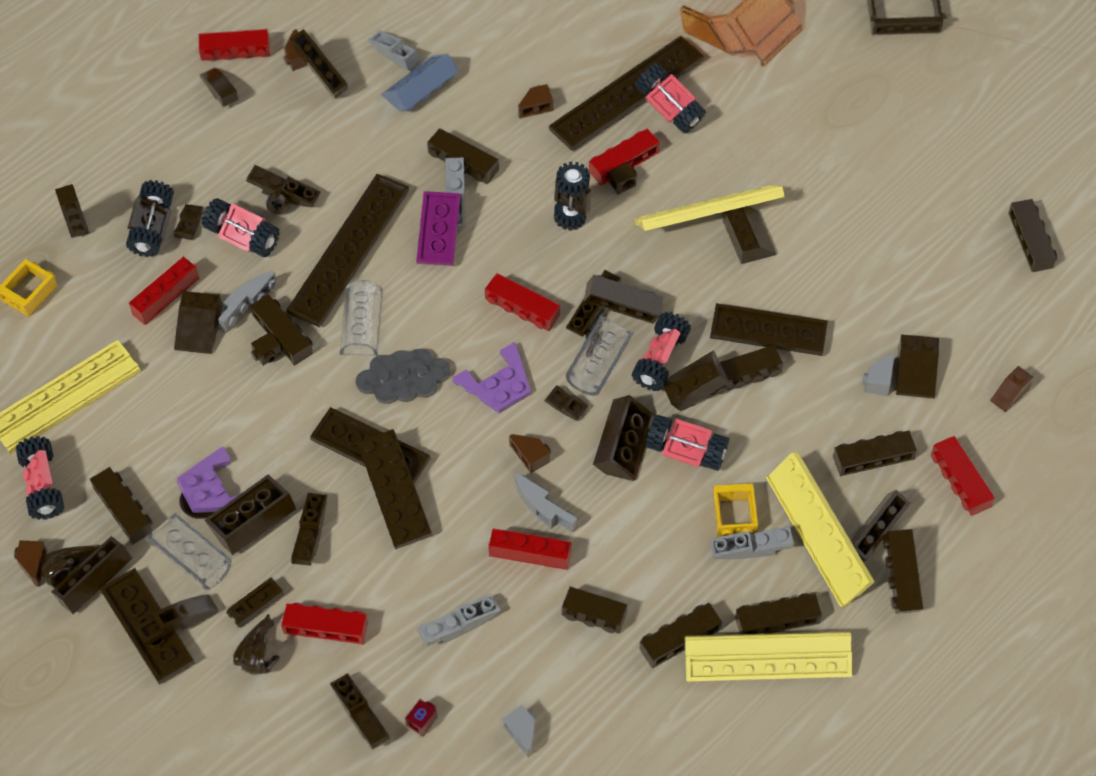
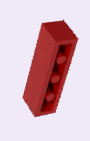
M268 29L198 34L201 61L270 56Z
M646 128L643 131L637 132L629 139L621 141L615 147L607 149L599 156H594L589 161V172L602 186L608 182L609 171L625 163L634 168L657 155L660 150V142Z
M183 256L129 302L132 315L146 325L178 298L183 291H186L200 279L197 267Z
M498 273L494 275L485 288V299L489 303L496 304L506 312L513 313L519 316L520 319L533 323L539 329L549 331L560 317L559 304Z
M952 436L934 444L931 452L932 460L941 468L943 477L948 479L953 493L961 499L963 508L971 516L991 508L995 497L956 437Z
M492 528L488 545L490 557L568 570L571 556L570 541Z
M295 602L292 604L286 603L281 627L283 634L363 645L368 620L367 614L361 611L348 612L340 608L326 609L319 605L311 607Z

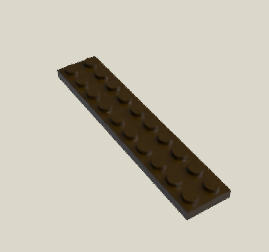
M679 36L550 124L549 130L573 151L646 101V96L635 84L638 81L637 79L641 77V74L647 68L649 69L651 65L659 63L668 72L667 78L672 74L678 79L704 61V55L684 37Z
M380 174L375 175L286 309L289 315L319 328L321 327L408 193L409 186Z

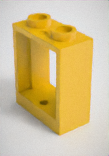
M25 259L0 285V300L29 317L58 286L55 275L49 270L45 271L36 262H30ZM31 272L44 281L27 299H24L12 292V290Z
M753 483L714 485L712 496L717 537L750 531V534L757 533L758 520ZM748 500L750 524L722 525L719 501Z

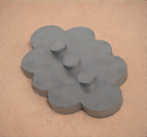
M415 349L410 353L398 350L391 356H375L370 362V369L361 371L357 375L356 386L361 393L374 394L376 400L383 404L393 403L397 399L402 402H409L416 396L421 398L432 396L437 389V383L443 382L449 377L450 366L444 359H432L431 354L425 349Z

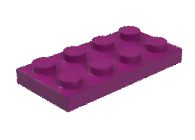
M423 192L417 264L454 266L460 193Z

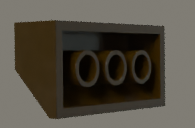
M630 395L613 399L593 465L606 475L635 481L645 450L648 432L655 415Z
M268 474L206 518L205 522L222 546L234 555L296 510L290 493Z

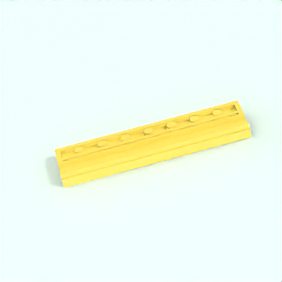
M771 184L636 217L634 221L635 225L647 231L784 197V191L782 186Z
M116 340L0 412L1 443L9 454L15 452L16 445H19L20 441L23 442V439L29 440L32 436L36 438V436L42 435L139 374L141 370L138 364L134 362L119 340Z
M792 452L770 475L766 476V479L838 604L841 607L850 605L856 596H860L874 583V580L798 452Z
M812 632L685 636L686 681L852 677L851 633Z

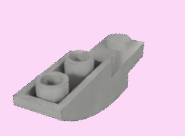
M445 158L446 193H460L458 227H465L464 159Z
M269 271L256 276L229 295L223 302L225 311L218 318L220 328L223 331L227 332L231 327H234L237 319L248 310L251 304L263 298L270 290L272 291L277 284L275 272Z
M516 472L514 475L515 487L527 508L551 529L557 523L573 533L577 528L576 516L570 511L561 509L556 502L549 501V492L544 486L536 485L526 475H520Z
M790 526L750 534V531L710 539L714 559L764 557L775 555V551L794 547Z
M490 594L455 608V612L418 626V632L426 646L440 641L446 643L484 624L500 613L501 610Z

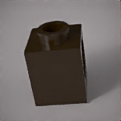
M625 163L609 171L608 182L618 195L635 187L638 175L634 168Z

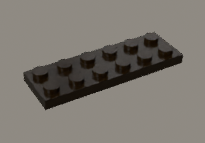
M716 303L710 338L761 347L775 345L776 349L823 356L828 321Z
M330 407L310 435V440L365 467L357 442L383 432ZM398 440L412 480L415 483L431 459L430 455Z
M394 429L357 442L394 548L398 549L432 536V531Z
M135 568L99 588L159 685L195 664L194 659L176 631L147 646L143 644L135 627L153 618L152 613L161 608Z

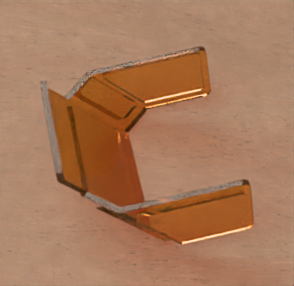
M743 0L729 14L708 17L685 5L680 7L685 33L731 55L755 52L761 61V66H765L803 30L801 23L795 16L794 0Z

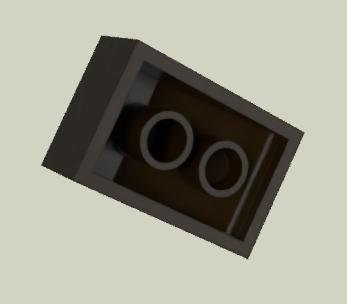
M183 291L178 311L174 350L212 354L219 326L218 318L221 316L223 309L220 295Z
M901 334L898 344L896 395L935 398L939 338Z

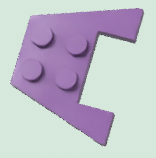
M515 342L500 350L501 356L509 366L479 383L474 380L466 369L452 377L453 383L463 387L470 395L473 394L478 397L482 403L497 413H501L531 395V390Z
M224 446L177 477V484L193 513L216 512L238 496L229 497L214 470L229 465L231 462Z

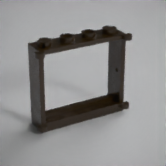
M867 0L872 35L941 33L943 19H947V15L942 13L940 0H932L935 17L877 19L874 0Z

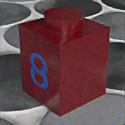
M419 699L405 717L406 726L423 737L438 718L435 705L429 701L424 702Z

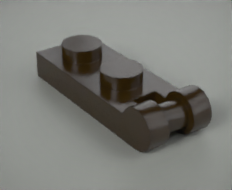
M270 577L229 607L226 613L235 620L234 623L237 627L241 628L251 618L283 596L284 592L273 578ZM244 609L246 612L241 615L239 611Z

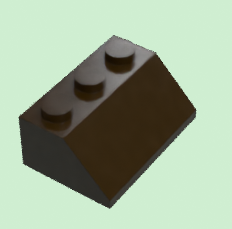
M745 206L724 212L723 223L741 264L776 255L772 242L756 209Z
M711 351L668 377L664 390L671 405L679 411H683L726 385L729 381L715 351Z

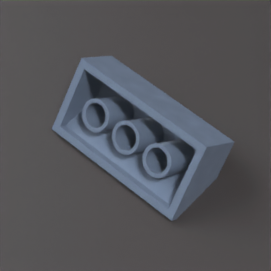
M448 53L432 55L381 93V95L399 111L406 110L408 112L416 107L415 104L418 101L421 102L427 99L430 92L439 90L442 87V83L451 81L455 77L454 74L458 72V69Z

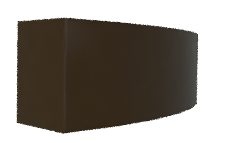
M214 67L200 74L207 88L223 107L239 100L237 90L220 70Z

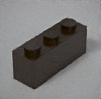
M73 184L55 189L71 238L89 233Z
M570 586L562 605V616L570 621L577 620L583 622L589 627L596 626L602 628L608 633L615 632L620 634L627 615L628 604Z

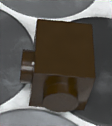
M271 332L251 343L252 357L255 361L259 360L263 366L275 361L277 357L282 355L281 346Z

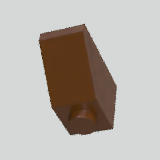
M297 29L292 31L284 47L285 56H283L285 64L291 67L292 71L308 66L290 43V39L299 33Z
M548 84L537 85L529 89L518 105L519 119L553 111V98Z
M1017 366L1005 378L990 401L1006 412L1029 390L1033 376L1020 366Z
M515 434L509 436L510 447L530 473L550 463L551 450L539 438Z
M20 540L18 547L15 548L14 558L34 585L40 587L42 579L41 567L43 566L42 558L47 554L48 550L44 542Z

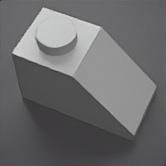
M889 354L869 366L868 374L864 373L862 382L863 385H866V393L888 396L895 354Z
M520 705L502 719V725L529 758L532 755L536 717L529 708L526 710L523 705Z

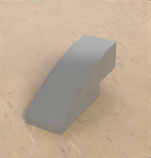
M381 30L368 39V42L383 56L408 71L420 61L417 50L404 45L403 39Z

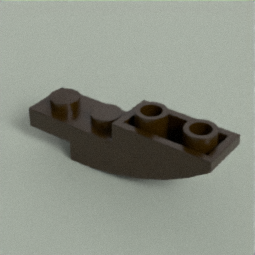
M254 165L246 179V182L261 188L263 194L269 196L271 193L281 192L287 197L290 204L313 207L321 193L289 176L285 179L257 165Z
M605 269L601 274L606 279L621 282V277ZM583 299L567 324L566 329L583 337L596 323L605 309L585 303Z
M307 494L299 522V532L291 556V564L312 565L323 528L327 495Z
M209 594L191 597L152 613L153 618L135 627V630L143 644L147 646L179 628L182 630L187 629L217 613L219 609Z
M348 673L330 683L349 718L372 750L390 740L389 734L369 707L367 700Z

